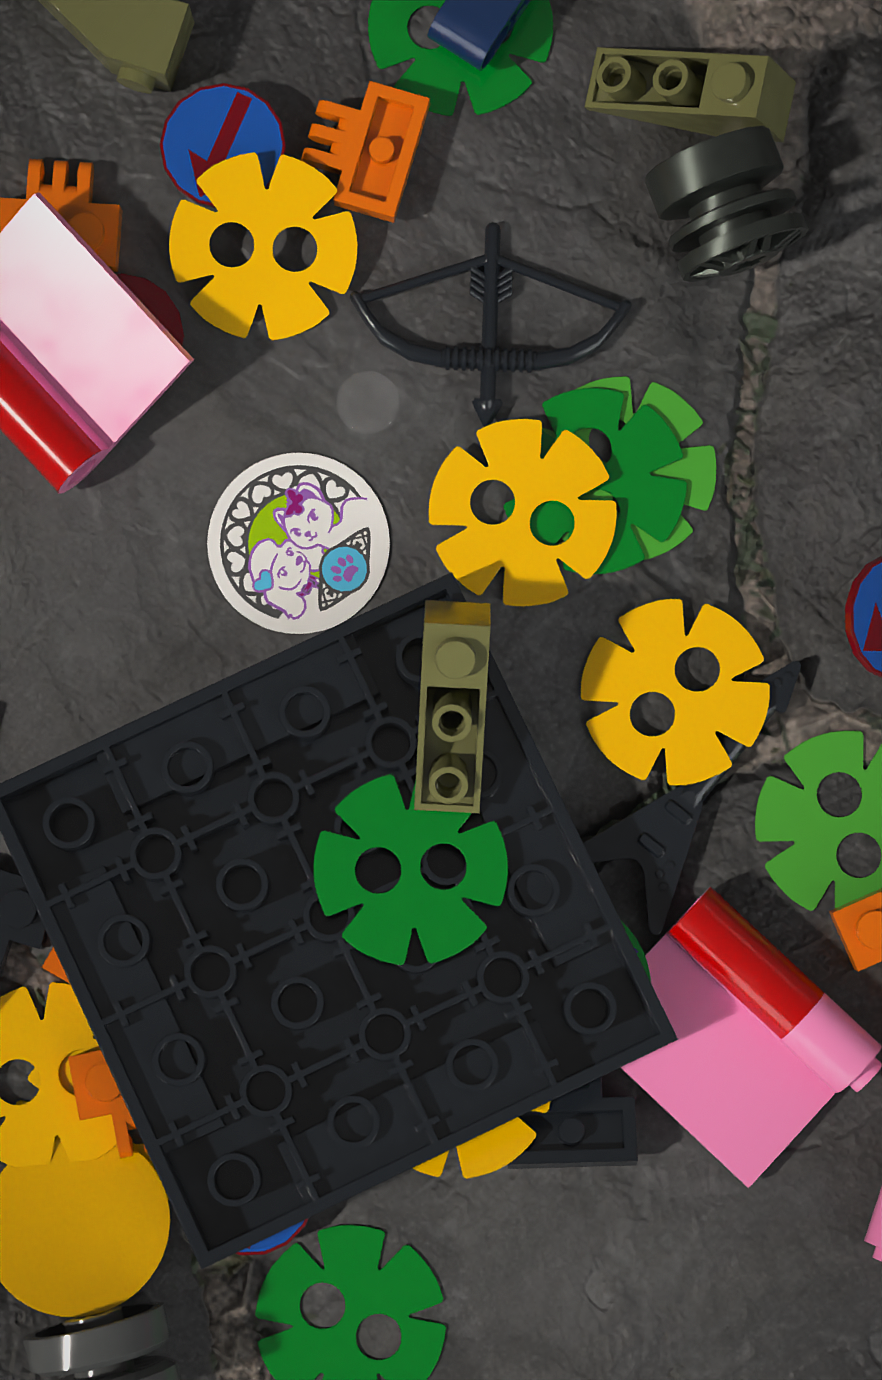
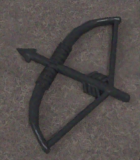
M494 222L489 223L485 228L484 255L362 294L357 291H353L350 294L351 302L380 344L409 361L445 368V370L454 368V371H458V368H462V371H466V368H470V371H474V369L481 371L480 398H475L472 404L483 427L492 424L503 404L501 399H495L496 372H499V369L503 370V372L519 370V373H523V370H527V373H531L532 370L537 371L569 366L597 352L618 328L632 307L629 300L619 302L501 256V229ZM484 266V272L478 269V267ZM500 266L506 268L505 270L499 273ZM471 270L470 295L483 303L481 346H479V349H475V346H471V349H468L467 346H463V348H459V346L450 348V345H446V348L439 349L409 342L381 326L366 303ZM513 271L615 311L598 333L570 347L540 352L532 351V348L516 350V347H512V350H508V347H503V350H500L497 347L498 304L512 296Z

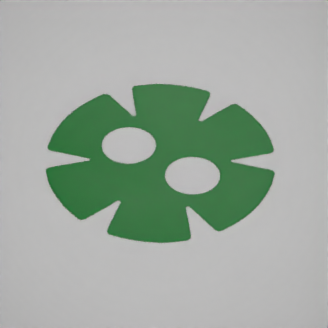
M372 0L368 17V35L377 67L385 69L414 58L415 61L397 81L394 88L430 98L428 111L436 114L453 115L461 82H465L474 112L477 115L494 111L509 104L523 94L532 84V80L509 57V54L544 63L551 48L553 15L549 0L530 1L514 25L509 39L502 43L492 60L482 71H479L442 46L426 49L416 45L411 40L407 29L411 15L417 9L424 6L441 8L445 0Z
M583 388L564 392L543 402L542 407L557 437L553 438L542 430L540 458L543 459L564 430L574 434L584 428H595L602 431L610 440L612 453L610 460L604 466L609 474V479L592 489L610 493L618 502L620 509L619 519L609 551L602 564L594 573L606 574L626 569L644 560L645 555L630 526L631 524H634L659 542L666 541L681 515L686 497L687 483L684 480L650 475V472L683 458L682 450L675 435L657 412L648 405H643L625 426L618 430L624 394L610 389ZM515 499L506 502L503 506L508 518L513 513ZM547 501L535 508L530 518V529L533 536L545 545L554 546L566 532L569 533V539L574 530L575 521L571 510L565 504L558 501ZM563 562L564 570L576 572Z
M389 774L355 789L335 808V812L358 834L360 839L328 831L320 833L314 856L315 888L326 916H331L361 903L364 905L342 933V938L358 951L380 961L403 965L406 960L412 928H416L427 961L432 964L463 951L486 931V924L462 901V898L494 906L502 904L508 877L505 843L495 821L459 834L458 830L472 813L414 810L415 785L410 807L408 810L405 809L395 777ZM434 845H453L465 857V876L457 886L451 889H436L430 886L422 877L420 870L421 859L424 853ZM375 847L386 848L392 851L400 861V879L394 888L385 893L369 892L357 881L355 875L356 862L361 854L368 849Z
M339 1225L318 1231L324 1269L298 1243H294L271 1267L262 1284L256 1306L255 1316L258 1319L293 1326L288 1330L258 1341L262 1359L275 1380H314L320 1373H323V1380H378L377 1374H380L385 1380H427L439 1360L444 1344L446 1327L440 1323L409 1318V1315L443 1302V1296L437 1279L423 1258L410 1245H405L381 1270H378L385 1233L383 1230L366 1226ZM317 1283H328L340 1290L345 1300L343 1317L330 1328L320 1329L311 1326L304 1320L300 1311V1300L307 1288ZM374 1314H384L396 1321L401 1330V1344L398 1350L391 1357L383 1360H375L365 1356L360 1351L356 1342L358 1326L365 1318Z

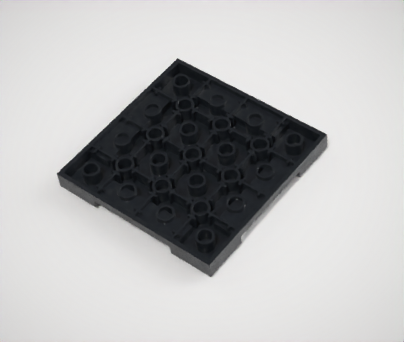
M452 572L0 783V832L201 1270L678 1040L490 649L480 812L472 813L458 830L460 834L495 821L505 843L508 877L502 904L494 906L462 898V901L486 924V931L463 951L431 964L427 961L416 928H412L405 963L397 965L370 957L355 949L342 938L343 931L364 906L362 903L331 916L324 914L314 882V856L320 833L328 831L360 839L358 834L335 812L337 805L360 786L379 777L391 774L395 777L405 809L408 810L410 807L416 780L425 600L466 602ZM434 845L424 853L421 859L420 870L422 877L430 886L436 889H451L457 886L465 876V857L453 845ZM375 847L366 850L358 858L355 866V875L357 881L365 890L372 893H385L394 888L401 876V864L392 851L386 848Z

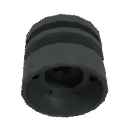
M764 126L746 127L721 134L676 153L656 165L646 174L645 183L659 219L671 221L690 218L691 220L671 235L668 242L673 252H689L678 263V269L683 281L694 282L717 276L724 277L741 273L772 259L781 250L789 247L806 235L808 226L803 214L797 212L784 214L797 201L794 191L788 188L762 191V188L778 177L784 169L782 159L769 128Z

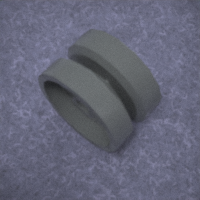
M156 1301L122 1307L116 1306L108 1311L91 1316L71 1317L63 1322L39 1329L23 1338L30 1372L44 1377L69 1375L58 1380H182L177 1360L161 1355L139 1357L162 1347L171 1336L164 1302Z

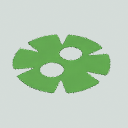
M627 376L599 379L577 388H603L622 392L624 399L620 421L626 424L634 415L631 384ZM652 382L649 385L638 408L639 410L641 406L648 405L657 412L670 427L678 443L682 442L703 424L700 416L682 397L656 382ZM542 428L544 432L553 438L557 437L554 431ZM584 428L574 433L589 446V435L592 428ZM713 446L681 448L683 453L682 459L650 472L652 476L686 481L687 489L684 504L703 511L708 510L716 483V457ZM602 461V463H603L604 466L608 463V462ZM592 490L582 495L579 500H613V496L603 490ZM617 511V517H616V524H617V522H618L619 515H620V514L618 513V511ZM680 515L674 530L665 542H659L634 524L630 525L645 555L644 560L668 552L683 542L693 532V528L682 515ZM566 532L561 538L566 541L569 533Z
M861 731L829 732L802 742L784 756V760L802 783L804 789L769 776L759 794L755 815L756 840L759 842L794 841V845L769 860L765 864V868L777 886L791 900L809 911H813L817 907L833 880L835 881V908L882 888V744L867 769L864 770V735ZM836 772L846 773L855 778L862 792L859 807L852 814L845 817H834L827 814L820 807L817 800V789L820 782L829 774ZM850 834H867L876 840L881 849L880 865L874 873L867 877H851L843 872L838 865L836 857L837 848L840 842Z

